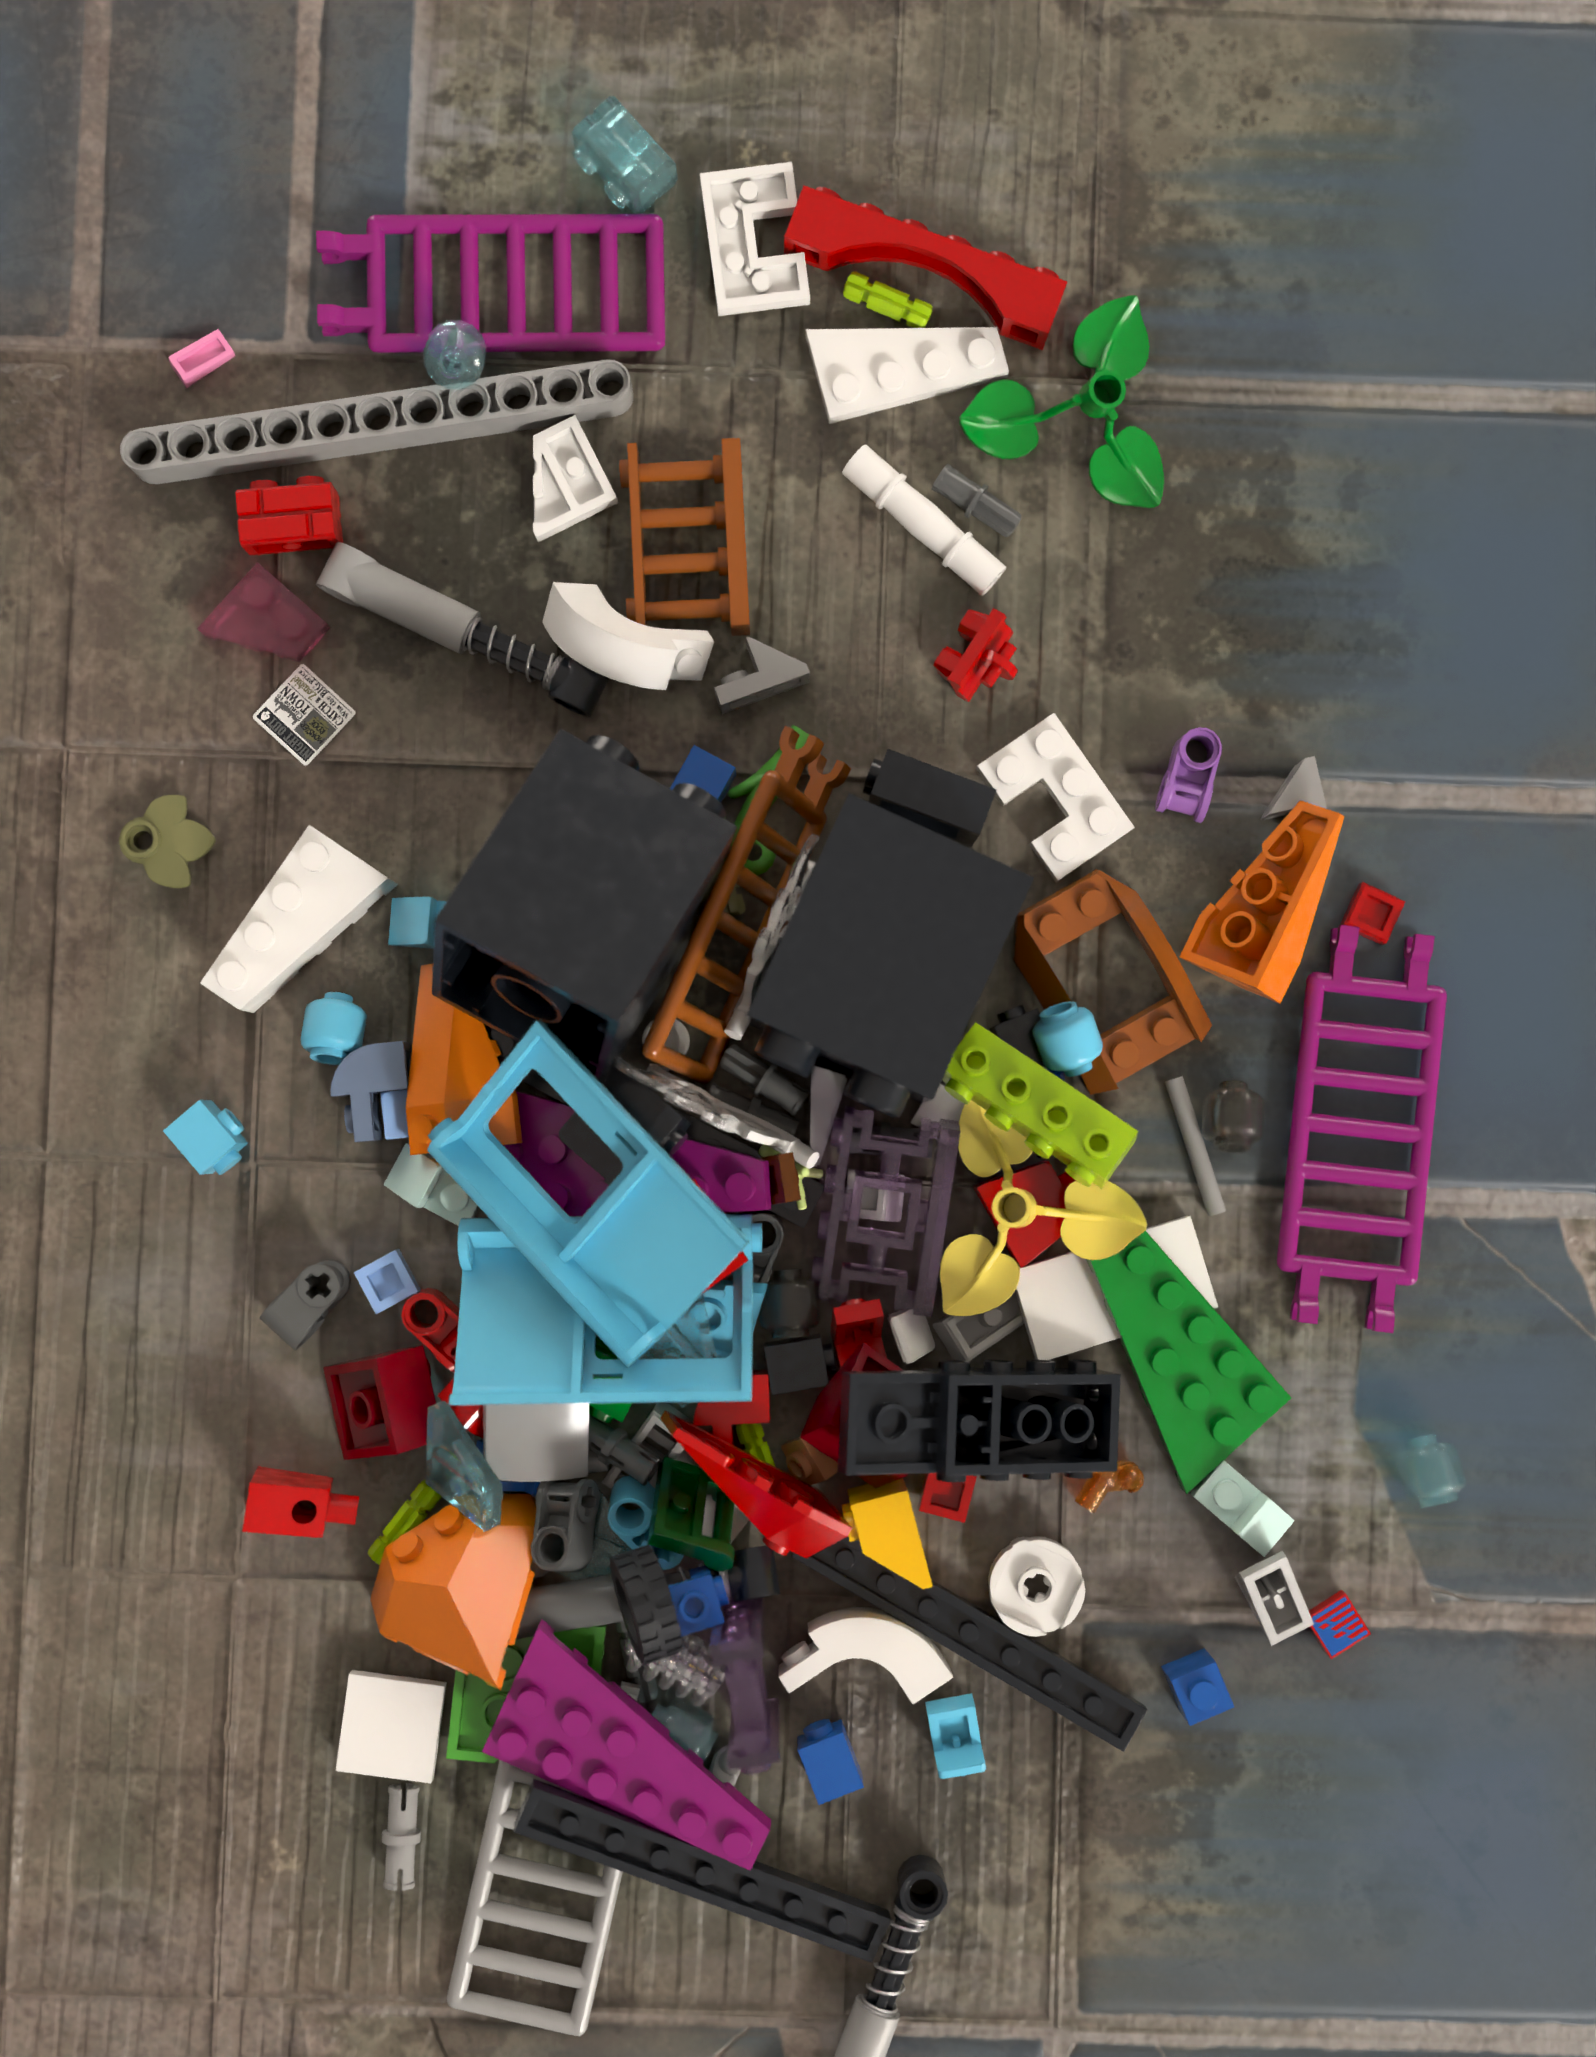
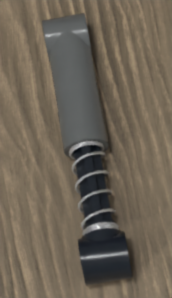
M766 1545L734 1551L733 1566L726 1571H713L709 1569L712 1577L722 1576L727 1596L729 1598L732 1596L733 1602L781 1594L774 1551ZM678 1567L676 1572L664 1574L668 1586L691 1579L689 1570H683L681 1567ZM611 1573L530 1588L516 1639L534 1636L541 1619L555 1630L554 1633L623 1622Z

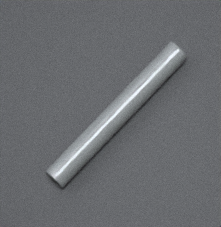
M1180 1076L1167 1080L1165 1084L1207 1215L1213 1216L1226 1211L1184 1078Z

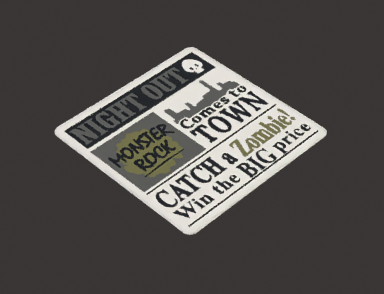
M301 664L255 712L253 719L303 765L307 766L355 715V710L306 665Z

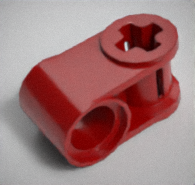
M421 1289V1291L412 1295L405 1302L401 1314L403 1324L408 1331L430 1349L431 1353L442 1365L454 1373L456 1359L454 1348L457 1346L459 1307L437 1289ZM429 1300L434 1303L438 1310L436 1322L428 1324L418 1320L414 1311L417 1301Z

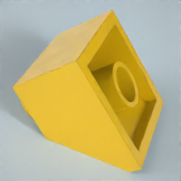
M898 1479L878 1488L865 1484L847 1489L850 1503L842 1504L841 1507L844 1519L852 1527L848 1535L850 1542L859 1540L864 1555L920 1588L933 1587L904 1479Z

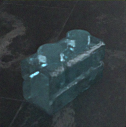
M610 95L594 110L592 115L586 116L573 128L574 158L588 175H592L596 171L606 182L603 186L604 190L618 208L622 209L627 205L634 214H642L655 203L658 197L663 196L676 184L678 180L676 163L614 95Z

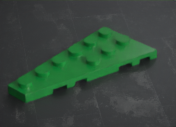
M1145 1231L1124 1249L1109 1258L1086 1260L1091 1272L1096 1277L1105 1299L1103 1301L1120 1335V1342L1145 1403L1150 1409L1158 1427L1159 1436L1165 1451L1170 1456L1179 1485L1188 1494L1285 1405L1291 1397Z

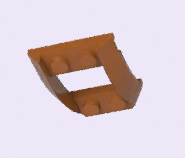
M1098 869L1017 914L1014 927V935H1016L1015 956L1012 958L1045 1010L1053 1005L1069 1002L1071 999L1044 956L1112 917L1122 913L1148 955L1169 996L1100 1034L1103 1042L1102 1052L1092 1061V1069L1081 1074L1085 1083L1084 1086L1090 1095L1119 1089L1116 1083L1194 1039L1202 1042L1213 1026L1179 959L1138 893Z

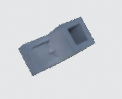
M396 1041L362 1046L347 1055L337 1067L331 1083V1096H350L351 1105L345 1106L344 1117L347 1132L349 1134L354 1133L355 1142L383 1140L378 1093L408 1089L412 1052L410 1042Z

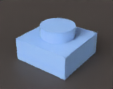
M396 1249L354 1272L375 1314L421 1291L400 1249Z

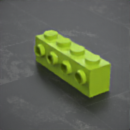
M976 1022L957 1046L942 1081L947 1083L944 1087L945 1090L954 1098L964 1104H968L972 1100L986 1110L984 1116L992 1124L1004 1131H1009L1010 1128H1013L1027 1138L1024 1143L1033 1152L1045 1159H1049L1053 1155L1067 1165L1065 1171L1073 1179L1087 1187L1092 1183L1101 1189L1104 1187L1135 1143L1138 1130Z

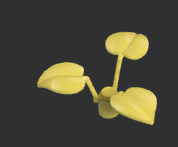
M970 1100L968 1104H964L959 1120L958 1149L963 1163L971 1172L979 1177H990L1001 1169L1003 1170L1004 1178L1001 1185L1003 1190L995 1196L992 1203L993 1215L999 1222L997 1226L998 1237L996 1245L993 1246L991 1241L985 1236L969 1234L958 1237L946 1248L940 1263L943 1312L953 1316L982 1314L999 1307L1013 1295L1019 1283L1020 1267L1014 1258L1001 1253L1006 1245L1007 1233L1010 1227H1025L1035 1219L1036 1215L1065 1218L1062 1222L1060 1233L1066 1247L1083 1259L1101 1260L1117 1254L1146 1231L1147 1221L1141 1208L1126 1191L1107 1181L1102 1189L1094 1183L1087 1187L1077 1181L1072 1182L1067 1187L1064 1195L1066 1209L1038 1206L1030 1192L1013 1187V1171L1010 1165L1023 1163L1033 1152L1024 1143L1027 1138L1013 1128H1010L1009 1131L998 1128L984 1116L986 1110Z

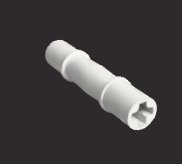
M866 444L851 457L844 467L842 474L874 501L878 509L884 507L911 535L943 559L942 565L944 567L948 566L981 596L989 591L1007 567L977 542L970 531L965 534L934 503L906 483V476L903 473L899 474Z

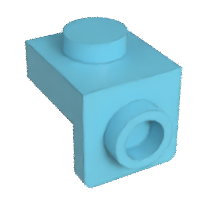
M973 1694L925 1702L939 1778L947 1779L984 1772L986 1770V1763L980 1740Z

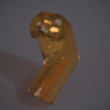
M1118 1460L1117 1472H1093V1478L1086 1480L1074 1501L1095 1514L1108 1492L1127 1490L1129 1493H1135L1139 1491L1144 1484L1143 1472L1138 1469L1134 1462Z

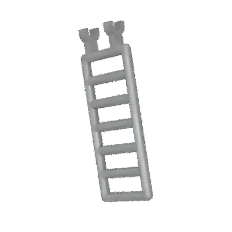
M622 1681L620 1688L637 1702L641 1685ZM499 1760L447 1992V2003L450 2007L458 2010L568 2035L581 2036L588 2027L623 1872L604 1866L601 1877L500 1854L499 1848L504 1828L514 1830V1822L520 1811L509 1808L514 1782L531 1785L533 1779L565 1791H571ZM493 1875H503L595 1896L597 1901L592 1922L488 1899ZM483 1920L585 1942L587 1945L582 1967L579 1968L478 1945ZM473 1965L577 1988L572 2011L567 2013L470 1991L468 1987Z

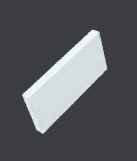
M1184 1216L1146 1228V1232L1213 1308H1218L1191 1216ZM1070 1251L1020 1268V1279L1015 1293L1035 1359L1051 1360L1120 1338L1115 1323L1110 1317L1103 1301L1105 1299L1096 1277L1091 1272L1086 1259Z

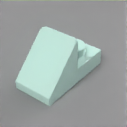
M409 1143L404 1145L383 1184L416 1208L424 1207L459 1226L461 1218H474L479 1209V1206L431 1155H410Z
M1224 1460L1198 1483L1190 1493L1263 1557L1267 1555L1294 1522L1277 1504Z

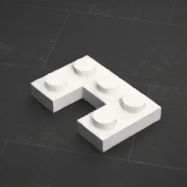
M792 162L700 173L718 316L810 305V291L804 252L758 258L753 220L792 216L797 204Z
M1055 713L976 767L985 783L989 787L997 789L995 797L1002 806L1041 780L1066 818L1029 844L1055 883L1135 828Z

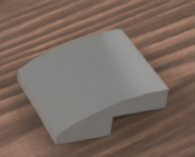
M589 1404L483 1405V1474L486 1479L541 1482L587 1477Z

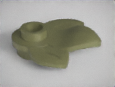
M164 795L156 798L150 803L143 817L130 820L122 828L119 837L122 853L129 860L143 864L148 877L153 882L176 889L186 888L191 885V873L188 862L196 861L205 856L216 843V837L208 828L195 821L185 819L188 803L187 798L182 795ZM149 833L152 837V844L149 848L141 850L138 840L141 835Z

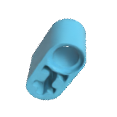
M625 1476L620 1478L612 1487L608 1523L610 1528L633 1550L648 1545L655 1488L649 1482L643 1486L631 1476ZM624 1503H635L641 1508L628 1510L621 1505ZM651 1546L662 1570H668L677 1566L683 1559L684 1555Z

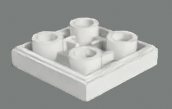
M352 1670L348 1677L336 1771L432 1783L435 1774L447 1682Z

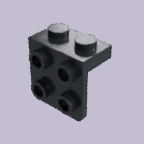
M616 1065L612 1068L603 1086L669 1156H672L687 1139L688 1134L685 1131L692 1123L622 1065ZM574 1112L560 1129L559 1138L605 1178L604 1182L609 1186L623 1169L622 1161L590 1126Z

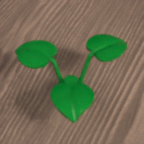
M1136 295L1117 298L1099 306L1087 315L1077 327L1072 344L1074 358L1081 366L1095 369L1094 376L1082 386L1079 394H1075L1072 398L1041 413L1033 414L1035 402L1029 390L1018 382L1000 380L987 385L979 391L959 417L960 427L974 446L990 456L1011 460L1027 455L1037 446L1039 435L1035 423L1043 422L1074 406H1080L1087 416L1091 418L1104 417L1106 419L1103 436L1107 444L1098 447L1092 453L1089 460V478L1095 491L1105 500L1118 505L1155 508L1161 503L1164 490L1163 465L1159 450L1151 436L1136 426L1126 427L1115 438L1113 436L1114 421L1118 418L1115 408L1124 400L1126 395L1124 381L1140 373L1149 355L1148 334L1141 316L1139 299Z

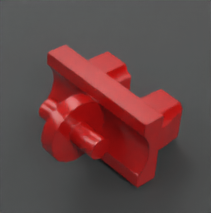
M994 608L989 615L969 609L960 621L957 630L962 638L971 642L964 654L947 646L942 649L934 661V667L938 674L951 684L959 698L967 702L971 700L981 683L992 688L999 676L1011 681L1018 673V669L1009 661L1017 650L1013 644L1008 642L1014 632L1005 623L1006 615Z

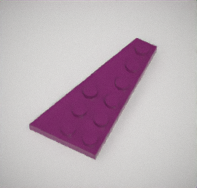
M516 1091L522 1143L503 1146L568 1216H584L609 1186L604 1182L605 1178L559 1138L560 1129L574 1114V1109L569 1105L551 1101L544 1097ZM686 1139L682 1146L670 1156L692 1180L696 1179L704 1193L722 1212L771 1209L768 1160Z
M541 1619L482 1752L751 1871L770 1832L772 1820L729 1782L722 1783L703 1766V1759L691 1749L688 1751L683 1749L669 1736L670 1731L614 1681L607 1682L587 1665L588 1659L576 1648L571 1651L553 1635L555 1630Z

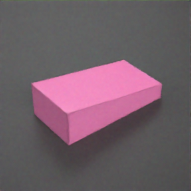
M219 329L169 356L168 359L171 367L187 389L235 357V353Z

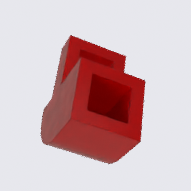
M768 1369L753 1370L752 1401L697 1402L693 1425H712L713 1432L709 1433L734 1445V1424L770 1423Z

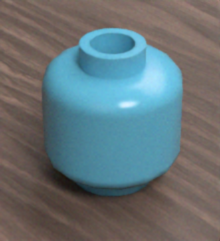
M341 992L325 993L323 999L314 1000L306 1006L300 1040L302 1047L310 1052V1058L316 1062L339 1065L347 1055L362 1047L367 1019L365 1011L360 1006L354 1004L353 997Z
M1073 1001L1059 1003L1043 1010L1039 1015L1041 1020L1035 1024L1033 1029V1036L1043 1064L1051 1071H1064L1067 1077L1081 1075L1091 1070L1093 1067L1092 1061L1101 1054L1103 1049V1042L1092 1012L1085 1007H1077V1004Z

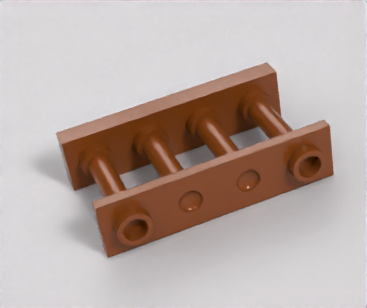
M740 438L721 439L722 455H713V460L640 463L637 443H627L628 459L619 460L621 488H629L634 598H626V616L628 619L648 626L647 621L721 617V622H731L732 636L750 635ZM714 479L715 484H724V501H715V506L642 509L641 483ZM717 525V530H726L727 547H718V552L644 556L643 529ZM719 571V576H728L729 593L720 594L718 599L646 601L645 575Z

